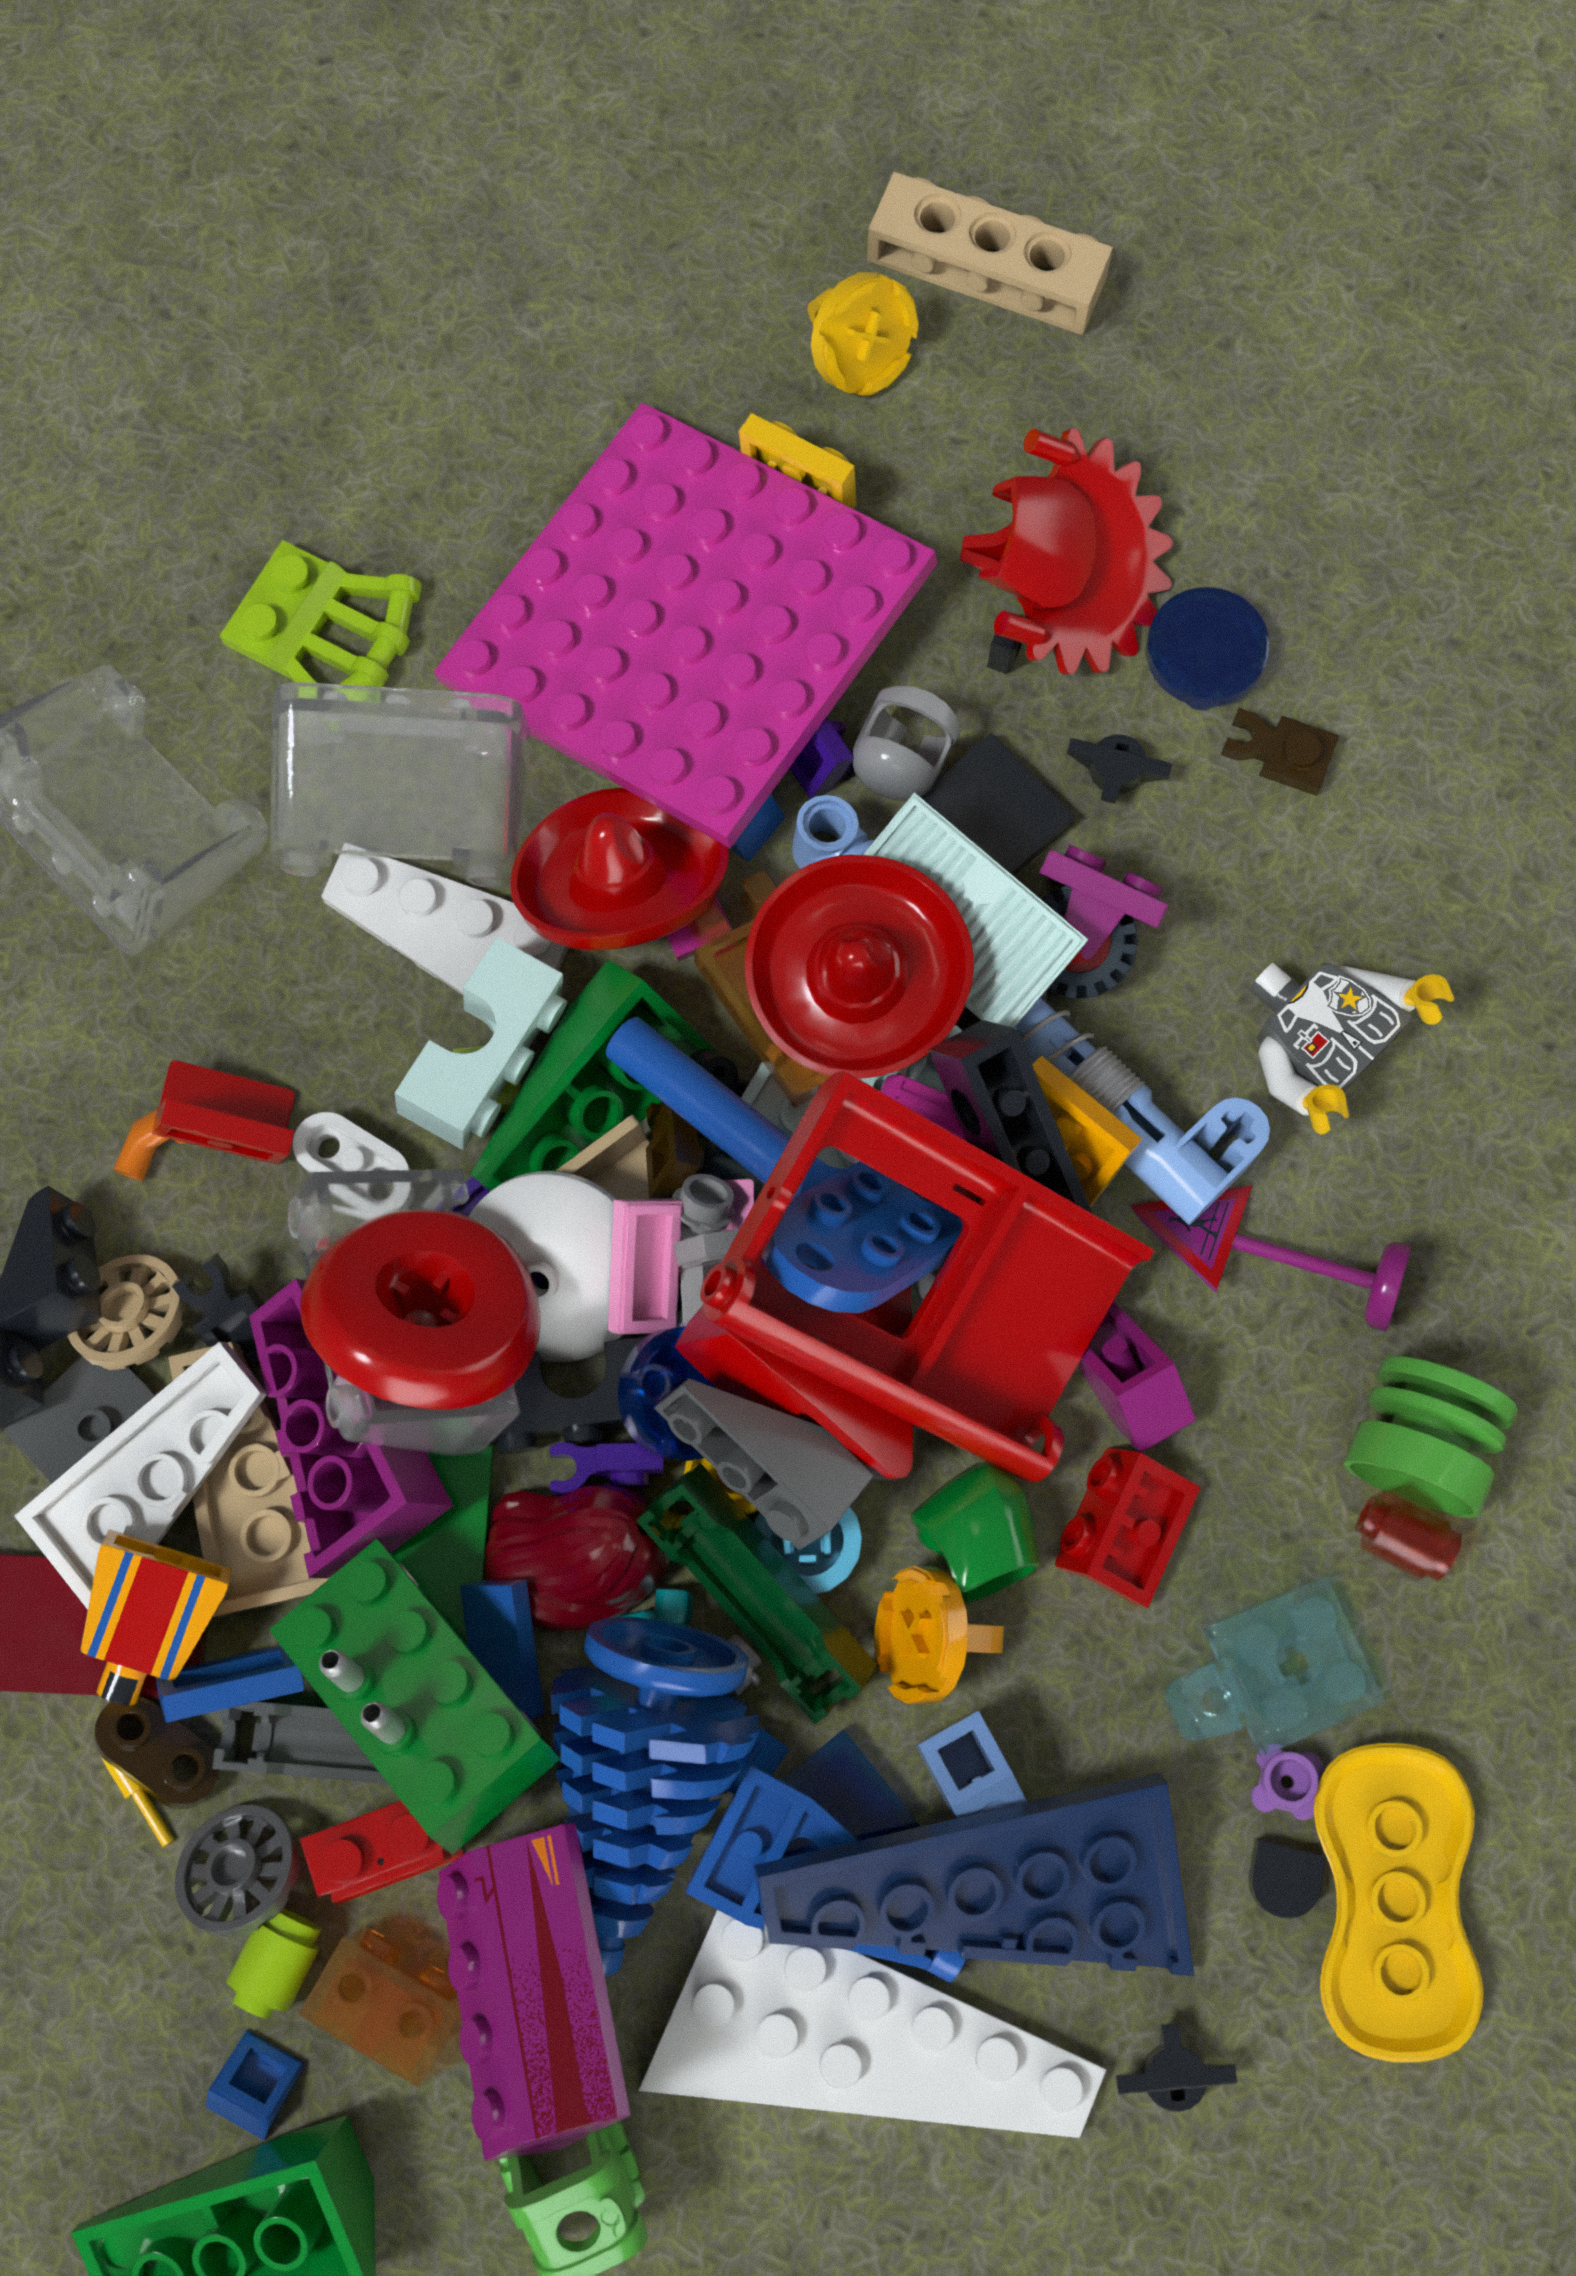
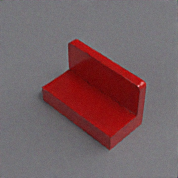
M174 1060L167 1068L151 1134L262 1162L279 1164L289 1156L294 1130L287 1128L295 1094L292 1090Z

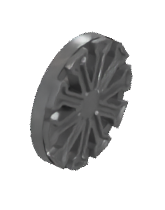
M257 1805L230 1807L215 1814L202 1824L186 1844L176 1869L175 1893L178 1905L184 1916L192 1924L215 1937L233 1936L239 1938L259 1930V1925L268 1919L271 1921L278 1915L289 1900L287 1895L292 1886L296 1887L301 1867V1859L298 1858L299 1842L288 1824L274 1812ZM250 1820H253L254 1824L246 1838L245 1827ZM226 1827L228 1840L220 1843L218 1833ZM275 1829L274 1837L265 1842L270 1831ZM201 1853L210 1854L206 1864L196 1862ZM282 1854L281 1862H270ZM263 1880H277L271 1891L262 1883ZM207 1881L208 1884L192 1893V1887L198 1882ZM251 1894L261 1902L254 1910H252ZM214 1902L210 1912L203 1917L204 1909ZM233 1907L234 1918L231 1921H226Z

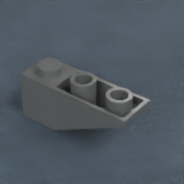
M689 1378L662 1399L654 1408L668 1421L669 1427L676 1437L692 1445L717 1469V1473L725 1485L741 1493L766 1517L767 1524L771 1530L779 1537L790 1541L798 1550L831 1531L874 1476L824 1427Z

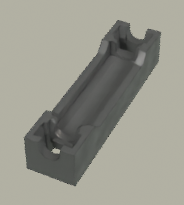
M253 1702L220 1710L219 1719L223 1721V1733L221 1743L214 1752L212 1769L388 1784L330 1708ZM243 1712H254L253 1716H261V1723H255L252 1751H257L256 1758L248 1757L247 1760H239L237 1757Z

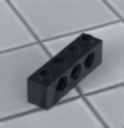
M982 1020L928 1049L966 1141L1092 1213L1017 1028Z

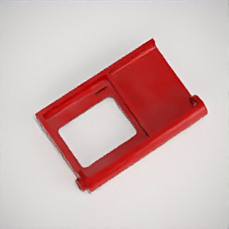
M839 1071L831 1075L813 1097L721 1264L715 1265L706 1275L701 1286L700 1299L703 1302V1314L706 1320L1024 1481L1034 1483L1041 1481L1050 1474L1057 1464L1063 1449V1430L1057 1422L1049 1418L1052 1409L1129 1272L1139 1262L1149 1261L1155 1250L845 1071ZM825 1147H836L956 1214L962 1220L963 1229L909 1327L901 1334H891L853 1313L833 1312L807 1303L785 1289L762 1264L761 1257L764 1249L816 1156ZM977 1196L981 1197L978 1203L975 1202ZM1044 1434V1448L1039 1453L1032 1448V1445Z

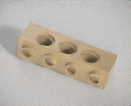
M893 172L868 228L867 261L1083 335L1107 279L1113 247L1100 243L1090 235L1074 234L1045 224L1035 216L1019 215L990 205L982 198L976 196L966 197L937 187L927 179L911 178ZM937 230L941 231L942 233H933L930 231ZM984 249H993L996 250V252H988ZM1038 268H1048L1052 271H1043Z

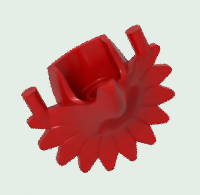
M1033 428L1024 439V451L1054 463L1052 471L1047 477L1015 476L995 485L992 495L1012 503V523L996 533L964 536L959 560L982 569L978 575L980 579L1017 598L1026 617L1005 610L1001 611L994 621V632L999 636L1027 644L1026 655L1029 661H1040L1053 649L1058 670L1063 675L1075 673L1082 656H1084L1094 673H1104L1110 667L1111 647L1127 657L1135 656L1138 653L1134 625L1152 628L1157 627L1160 622L1159 615L1148 594L1166 591L1172 586L1170 578L1153 562L1171 549L1172 539L1166 534L1149 528V525L1161 509L1162 500L1157 495L1135 496L1141 475V465L1139 462L1133 461L1114 470V450L1110 438L1097 440L1088 453H1086L1081 434L1076 428L1065 430L1061 438Z

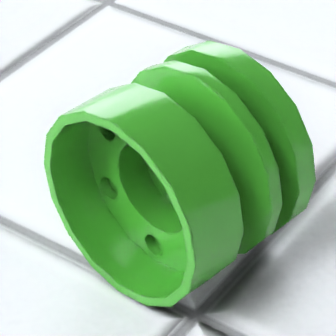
M1387 1356L1381 1361L1376 1374L1380 1384L1384 1387L1372 1389L1367 1401L1371 1408L1391 1421V1423L1371 1420L1360 1422L1357 1425L1343 1462L1345 1468L1361 1481L1423 1508L1456 1517L1475 1518L1480 1516L1494 1478V1472L1490 1466L1469 1451L1497 1454L1504 1450L1507 1440L1504 1433L1499 1429H1507L1513 1426L1518 1412L1516 1403L1503 1392L1455 1368L1405 1356Z

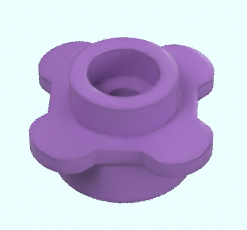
M1268 1744L1262 1747L1256 1755L1260 1774L1258 1785L1252 1789L1250 1794L1253 1805L1259 1811L1265 1813L1272 1811L1274 1808L1289 1811L1298 1820H1307L1313 1817L1314 1796L1318 1789V1778L1324 1771L1321 1759L1312 1752H1305L1301 1755L1294 1752H1283L1275 1744ZM1285 1775L1293 1779V1786L1290 1789L1284 1788L1281 1784V1778Z

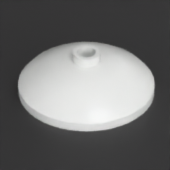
M557 1171L526 1173L503 1182L481 1199L469 1217L490 1226L507 1239L519 1253L530 1275L531 1272L537 1271L547 1277L549 1289H540L535 1286L541 1314L540 1335L535 1351H539L543 1361L570 1362L585 1359L605 1350L604 1342L616 1341L623 1335L608 1331L613 1203L616 1198L610 1192L588 1179Z

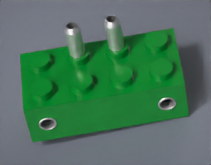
M377 1538L269 1629L270 1633L428 1836L452 1855L561 1759L542 1737L537 1727L519 1709L421 1590L411 1574Z

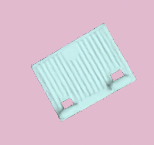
M916 793L912 794L863 854L896 860L913 867L933 880L954 902L968 928L974 954L973 981L965 1006L981 1020L1015 1028L1088 942L1084 935ZM955 1025L943 1041L960 1033L962 1030Z

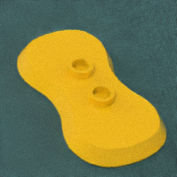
M1377 1743L1352 1748L1338 1755L1327 1766L1319 1781L1314 1800V1818L1317 1834L1334 1876L1337 1898L1336 1921L1320 1975L1322 2004L1327 2019L1336 2035L1349 2048L1365 2056L1390 2062H1424L1435 2060L1459 2050L1471 2038L1479 2022L1483 2006L1484 1991L1479 1965L1462 1925L1459 1907L1460 1878L1474 1831L1475 1812L1472 1797L1459 1770L1446 1757L1430 1749L1402 1743Z

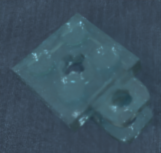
M1328 1576L1203 1628L1217 1660L1175 1678L1167 1685L1163 1693L1180 1736L1184 1740H1206L1232 1733L1246 1726L1259 1756L1272 1753L1385 1703ZM1287 1646L1293 1647L1297 1654H1304L1308 1661V1667L1305 1669L1306 1679L1301 1684L1295 1675L1284 1677L1280 1672L1279 1664L1287 1660L1284 1650ZM1203 1695L1209 1702V1712L1203 1706Z

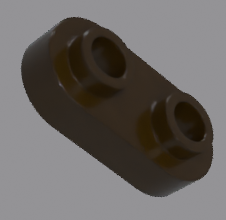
M139 1696L135 1705H121L110 1702L100 1712L94 1733V1741L98 1753L107 1763L159 1802L174 1809H188L199 1805L211 1794L219 1774V1769H212L214 1750L177 1720L166 1723L162 1709L152 1701ZM128 1718L138 1720L143 1726L142 1735L135 1740L122 1739L116 1730L121 1721ZM180 1759L191 1760L197 1767V1775L190 1781H179L171 1773L173 1763Z

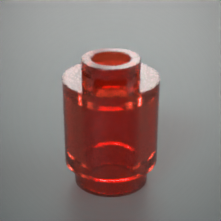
M1393 1490L1386 1492L1381 1499L1376 1496L1370 1497L1362 1508L1355 1525V1531L1363 1534L1360 1541L1362 1550L1417 1579L1428 1576L1435 1581L1441 1580L1453 1565L1462 1543V1535L1450 1528L1451 1523L1448 1519Z

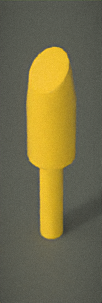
M102 1758L124 1798L133 1797L161 1846L165 1847L173 1842L175 1839L146 1791Z

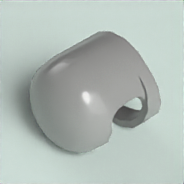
M894 686L882 689L875 699L853 749V768L855 774L867 788L887 799L908 801L913 793H916L919 797L925 795L936 782L952 746L960 735L961 728L957 716L946 702L926 690L914 686ZM894 704L919 712L937 723L945 731L946 737L924 735L919 750L915 753L899 744L908 727L894 719L884 707Z

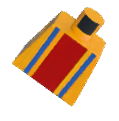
M109 1529L98 1552L81 1652L107 1661L96 1691L97 1694L117 1704L135 1705L147 1674L165 1680H175L223 1599L229 1585L232 1568Z

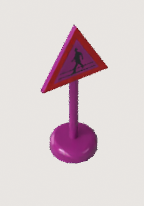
M1252 1185L1227 1189L1191 1225H1188L1163 1200L1130 1206L1141 1222L1215 1293H1217L1231 1249H1236L1371 1289L1364 1312L1365 1322L1373 1329L1383 1332L1388 1330L1411 1252V1245L1401 1242L1387 1244L1382 1251L1375 1274L1238 1234L1237 1231Z

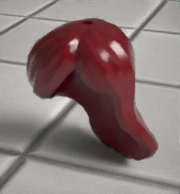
M604 1484L579 1488L560 1497H548L526 1491H517L505 1494L494 1507L492 1525L485 1547L484 1580H527L533 1626L549 1630H581L589 1628L592 1622L604 1618L620 1617L630 1611L659 1584L667 1571L670 1559L636 1521L645 1511L647 1505L644 1498L634 1490Z

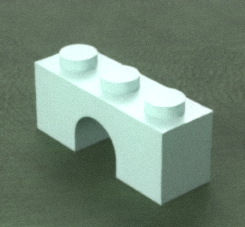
M496 936L463 987L464 1011L479 1018L490 1027L493 1032L491 1040L480 1050L467 1054L448 1051L429 1040L395 1091L397 1113L463 1151L474 1134L483 1138L492 1127L501 1109V1104L496 1102L497 1097L507 1082L513 1085H517L534 1057V1052L529 1049L540 1030L548 1034L553 1030L566 1007L567 1000L562 998L563 973Z

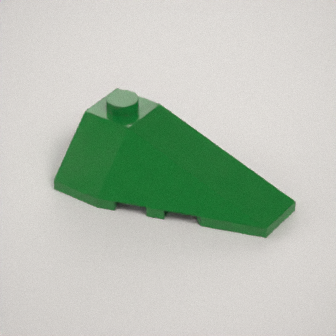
M607 960L565 1011L470 1175L492 1191L503 1182L519 1175L537 1171H556L629 1116L634 1115L639 1122L643 1121L647 1117L646 1110L651 1102L662 1105L660 1099L607 1058L606 1050L612 1036L629 1019L634 1017L641 1018L688 1056L701 1049L718 1051L644 980Z
M347 2115L284 2134L82 2222L73 2229L71 2234L89 2276H376L374 2177Z

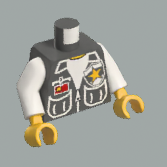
M1274 961L1249 988L1256 997L1275 1012L1265 1023L1256 1038L1261 1044L1258 1056L1268 1090L1272 1096L1300 1114L1309 1115L1312 1128L1316 1133L1320 1135L1326 1134L1330 1131V1125L1325 1113L1338 1112L1343 1118L1350 1116L1344 1092L1412 1020L1413 1017L1408 1012L1416 1008L1421 1020L1428 1025H1435L1441 1021L1443 1016L1438 1005L1431 1001L1439 998L1445 999L1448 1002L1454 1001L1455 998L1449 983L1444 977L1436 974L1425 975L1415 981L1348 966L1337 968L1332 964L1323 963L1301 985Z

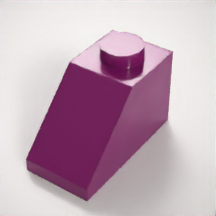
M1113 1301L1079 1361L1078 1367L1113 1424L1139 1452H1143L1194 1422L1196 1418L1174 1362Z

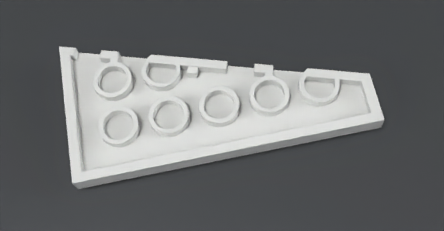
M717 1910L639 2091L1080 2138L1106 2069L864 1954L836 1948L771 1944L768 1941L765 1930L747 1926Z

